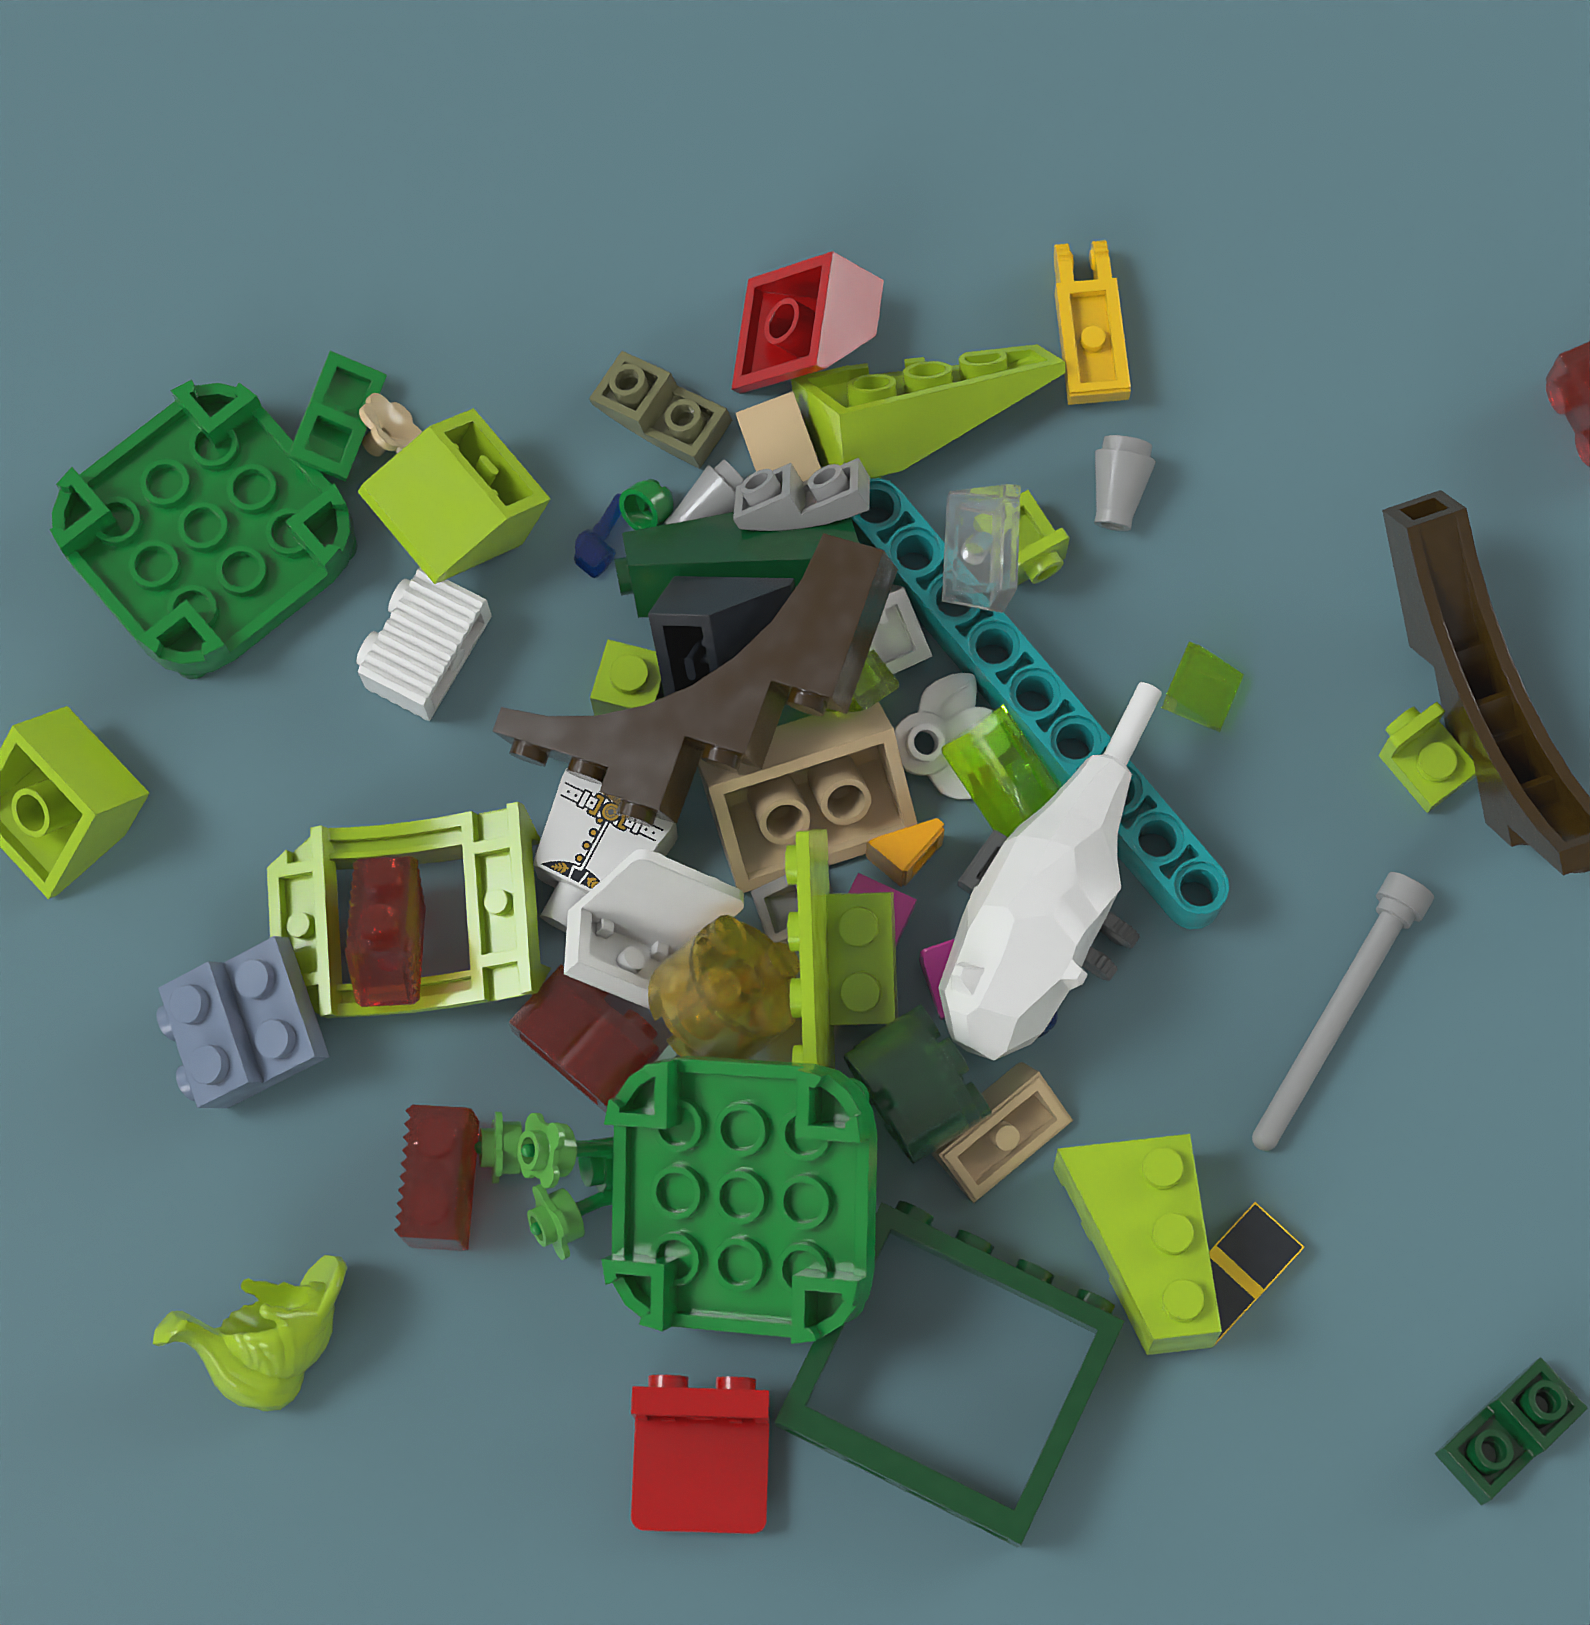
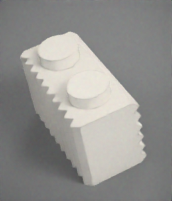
M418 568L415 577L411 581L403 579L396 587L388 606V611L391 613L390 619L385 622L382 631L379 633L372 631L366 637L358 652L356 662L360 665L358 674L366 689L378 694L382 698L388 699L394 704H398L414 715H419L424 720L430 721L492 615L486 599L447 579L434 584L425 572Z

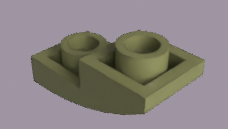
M624 351L620 352L589 398L593 406L625 428L699 469L733 421L727 408L677 386L670 372Z

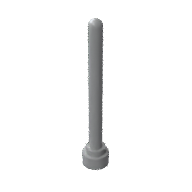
M1389 872L1377 892L1376 898L1379 900V904L1375 910L1379 917L1253 1132L1252 1141L1259 1150L1269 1151L1275 1148L1401 929H1409L1414 921H1422L1434 900V895L1414 879L1400 873Z

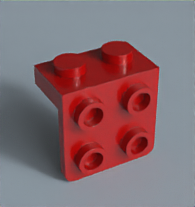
M649 1375L648 1387L632 1386L631 1415L635 1419L631 1521L633 1525L641 1531L727 1534L760 1533L765 1528L767 1522L770 1427L769 1390H756V1379L749 1377H716V1389L688 1388L689 1377L681 1375Z

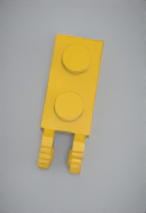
M1106 240L1092 241L1089 261L1090 268L1093 270L1094 280L1074 281V260L1069 244H1055L1056 277L1054 294L1062 360L1065 361L1066 373L1064 376L1068 405L1129 400L1131 393L1117 278H1112Z

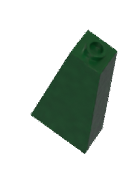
M734 512L623 532L622 537L626 557L614 559L621 596L633 594L638 618H648V613L674 576L794 578L795 586L797 587L806 572L823 533L859 543L851 517L802 529L756 531L739 529L733 520Z

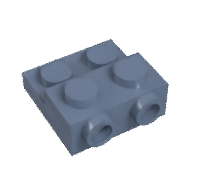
M273 936L224 963L208 961L158 988L163 1005L157 1010V1022L163 1034L170 1040L176 1041L183 1063L176 1070L177 1084L181 1092L189 1100L195 1101L197 1108H230L329 1058L289 937Z

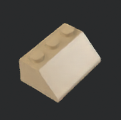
M876 696L852 702L847 714L830 709L825 711L823 717L812 715L777 726L762 769L741 763L738 772H733L713 766L701 758L698 764L708 804L736 888L742 890L743 893L755 890L786 875V846L796 845L797 831L827 829L828 864L832 865L866 854V844L873 838L917 824L894 728Z

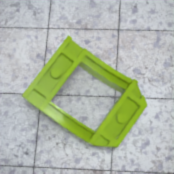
M513 802L506 804L507 808L479 814L469 811L394 824L327 828L322 825L310 827L311 836L294 852L285 850L267 867L270 938L273 936L289 937L314 1012L324 1018L403 1014L461 1007L538 993L552 968L541 964L532 846L538 845L541 839L524 804ZM463 859L470 970L403 980L342 984L336 870L382 868Z

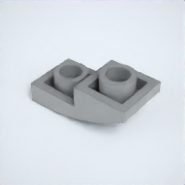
M859 458L841 466L838 464L827 465L816 471L804 482L792 463L773 471L771 469L759 470L748 476L741 485L736 486L733 520L739 529L783 531L819 526L846 519L869 510L870 476Z

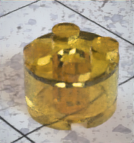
M721 915L702 928L654 970L648 986L649 1008L654 1021H657L660 1017L663 1018L666 1026L673 1034L666 1041L679 1056L750 1060L795 1023L797 1018H792L790 1010V982L792 978H797L796 975L800 970V962L796 953L791 952L787 944L782 942L774 943L773 940L757 928L738 921L733 916Z

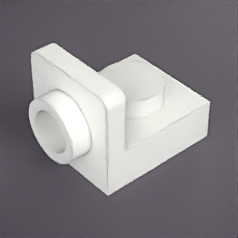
M892 585L864 664L870 679L875 682L932 657L904 587Z

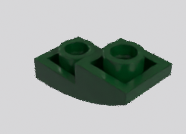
M1540 1357L1499 1392L1434 1454L1482 1506L1492 1500L1534 1457L1546 1451L1588 1407Z

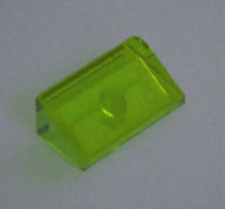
M1004 704L958 734L941 748L942 754L993 831H999L1006 837H1009L1020 824L1041 809L1059 790V787Z

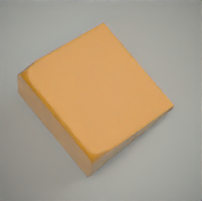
M935 818L873 838L866 844V857L900 887L903 884L906 886L943 845L944 823Z

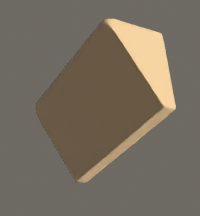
M1020 1062L926 1138L924 1145L969 1200L975 1203L1070 1124L1073 1119L1040 1072Z

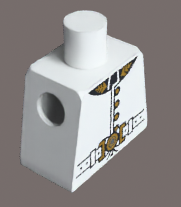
M566 770L561 778L533 864L538 879L555 888L540 917L548 924L564 932L567 931L568 910L633 851L647 849L666 856L678 838L676 823L655 818L653 827H648L616 815L618 805L599 792L601 784L583 780L571 775Z

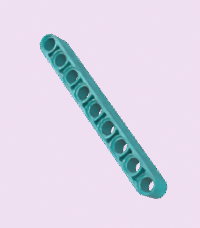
M881 478L870 479L869 508L878 507L884 509L891 517L883 523L872 524L861 518V513L852 516L851 520L858 542L886 552L898 569L893 585L904 587L916 618L963 673H970L975 676L977 690L996 712L1006 717L1015 726L1017 738L1061 788L1087 758L1092 755L1104 754L1111 737L899 488L888 480ZM908 553H918L925 556L930 564L921 570H911L901 565L899 559ZM955 598L963 601L970 610L962 616L951 617L941 612L938 605L946 599ZM986 645H997L1008 653L1009 658L1000 664H990L982 660L977 651ZM1034 691L1042 694L1049 702V706L1042 711L1032 712L1024 709L1016 698L1024 692ZM1074 738L1082 741L1087 746L1090 754L1082 759L1073 760L1066 758L1060 753L1057 744L1064 739ZM1129 760L1127 768L1132 775L1127 795L1130 798V803L1124 806L1118 829L1117 856L1172 921L1190 930L1202 929L1210 925L1219 915L1229 892L1228 877L1223 868ZM1146 834L1160 835L1168 841L1171 853L1163 857L1148 855L1142 850L1139 838ZM1187 882L1203 884L1212 895V903L1206 906H1195L1188 903L1181 894L1180 886Z

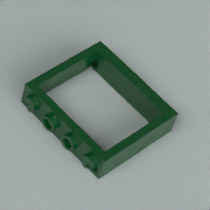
M900 1200L896 1207L893 1208L881 1202L876 1212L875 1264L891 1233L1095 1334L1017 1504L1013 1510L807 1407L847 1323L813 1342L777 1415L775 1425L817 1448L1018 1548L1025 1539L1125 1321L1112 1315L1115 1308L1113 1303L1093 1292L1079 1289L1076 1296H1073L1052 1286L1051 1284L1055 1276L1036 1264L1018 1259L1014 1267L991 1256L994 1246L972 1233L958 1230L954 1238L932 1227L934 1217L915 1205Z

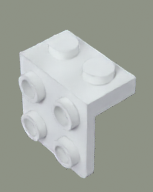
M647 849L635 850L568 910L564 975L674 1019L688 1007L690 954L744 908V893L734 886L671 860L660 853Z

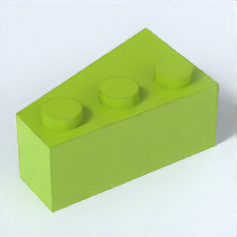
M1190 1134L1058 1148L1053 1170L1081 1218V1225L1089 1241L1093 1242L1110 1276L1109 1281L1146 1354L1152 1355L1213 1348L1222 1330Z

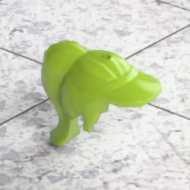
M322 1256L308 1269L299 1286L286 1282L277 1285L268 1281H253L250 1278H246L241 1283V1289L246 1293L254 1295L259 1301L252 1305H243L239 1310L231 1312L229 1318L224 1319L221 1327L217 1328L205 1324L184 1311H171L156 1327L153 1345L163 1346L172 1342L186 1343L198 1353L214 1385L227 1399L239 1406L261 1411L281 1410L295 1399L304 1382V1372L318 1360L329 1343L333 1332L334 1303L341 1290L347 1271L346 1262L340 1256Z

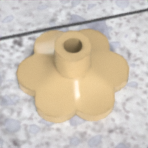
M372 393L366 399V403L359 409L361 420L371 430L363 438L362 444L373 456L379 457L386 450L399 453L422 433L413 424V418L404 406L397 402L390 403L379 393Z

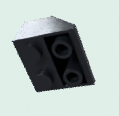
M674 576L648 613L664 696L666 697L692 686L739 654L775 618L796 588L794 578Z

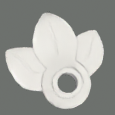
M970 673L951 674L932 683L922 693L917 713L902 719L894 729L904 770L914 775H927L941 794L957 800L973 799L987 794V779L981 765L993 761L1005 753L1017 735L1015 726L1006 717L985 707H975L977 684L975 676ZM918 732H926L932 736L934 749L931 754L924 755L916 750L914 738Z

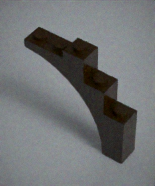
M1442 490L1383 509L1382 512L1409 646L1434 667L1441 706L1446 711L1443 715L1445 727L1458 744L1473 757L1485 823L1511 847L1530 845L1563 876L1569 873L1589 872L1590 796L1574 777L1550 739L1508 651L1477 557L1467 508Z
M823 533L802 580L772 622L733 659L692 686L644 706L595 716H545L501 707L493 732L512 745L509 754L518 759L545 767L548 758H553L569 763L566 771L571 775L589 782L602 784L599 792L618 805L616 815L648 827H653L655 818L677 824L700 758L713 766L733 772H738L741 763L762 769L787 697V705L814 716L823 717L826 708L847 714L898 569L882 549Z

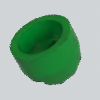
M647 479L636 482L623 491L619 498V507L628 525L634 530L663 525L664 521L671 516L674 510V501L669 488L666 486L661 487L657 480Z

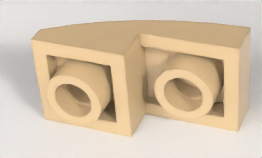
M793 391L736 412L756 472L763 469H771L773 471L792 463L804 482L821 469L814 445Z

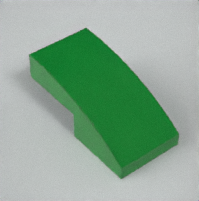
M330 350L287 458L346 481L367 429V426L360 418L359 409L366 403V399L372 393L380 394L387 374Z

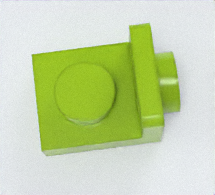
M1435 702L1422 713L1413 706L1391 722L1385 729L1390 737L1378 755L1426 813L1430 812L1476 777L1473 760L1441 724L1440 720L1446 711L1438 702Z

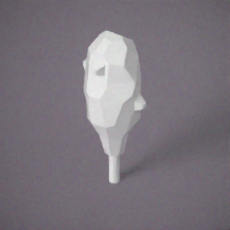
M1145 682L1138 684L1104 754L1092 755L1087 758L1072 777L1041 809L1017 827L1003 843L979 885L974 887L961 918L938 987L946 1026L952 1041L967 1052L994 1061L1031 1045L1044 1032L1069 990L1083 985L1088 974L1081 967L1091 944L1109 913L1117 893L1121 890L1117 860V835L1132 775L1127 768V764L1162 696V692L1155 686Z

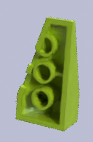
M1035 344L965 352L959 356V365H949L938 361L925 362L924 357L904 359L905 368L903 371L869 374L868 363L846 365L791 379V384L821 466L825 467L831 464L841 466L859 458L870 479L905 470L1065 374V361Z

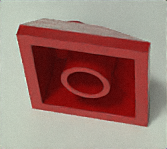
M834 251L749 278L731 390L742 394L824 370L874 338L877 334L884 280Z

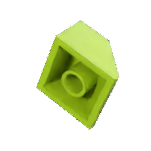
M68 706L12 725L0 748V848L47 899L53 898L60 894L126 835L150 793Z

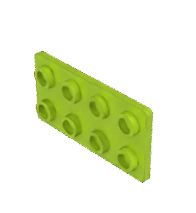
M827 829L797 831L796 845H787L785 852L788 885H797L798 911L789 912L788 945L791 952L799 951L800 978H792L790 982V1010L792 1018H802L803 1043L802 1045L793 1046L792 1062L812 1063L835 1069L834 1025L895 1024L898 1022L894 892L829 894Z

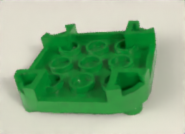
M191 379L170 390L175 398L173 403L81 474H78L73 467L65 473L56 483L59 493L52 510L53 528L50 531L71 566L144 652L165 669L178 672L187 679H198L235 661L331 585L348 566L349 560L356 554L358 545L354 535L353 519L335 483L331 485L320 471L287 458L293 440L262 407L256 394L241 383H238L236 387L222 383L195 385Z
M682 1056L659 1060L644 1065L642 1069L629 1076L617 1096L609 1099L604 1125L614 1126L612 1254L602 1258L601 1261L605 1285L613 1283L624 1304L641 1318L639 1325L662 1332L671 1327L789 1337L791 1338V1344L817 1341L843 1324L858 1317L869 1298L875 1272L878 1136L874 1112L869 1103V1093L866 1086L855 1078H848L839 1070L812 1063Z

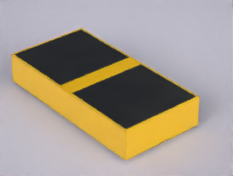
M1256 1202L1251 1205L1209 1251L1222 1330L1216 1343L1305 1248Z

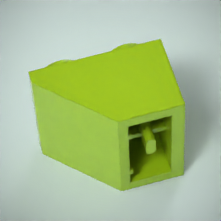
M474 408L426 428L368 478L358 490L361 497L434 584L523 545L551 500Z

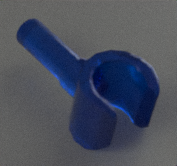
M619 493L615 494L593 529L583 531L575 541L574 562L592 578L599 577L609 567L616 555V551L605 540L610 535L612 528L621 515L619 507L621 494Z

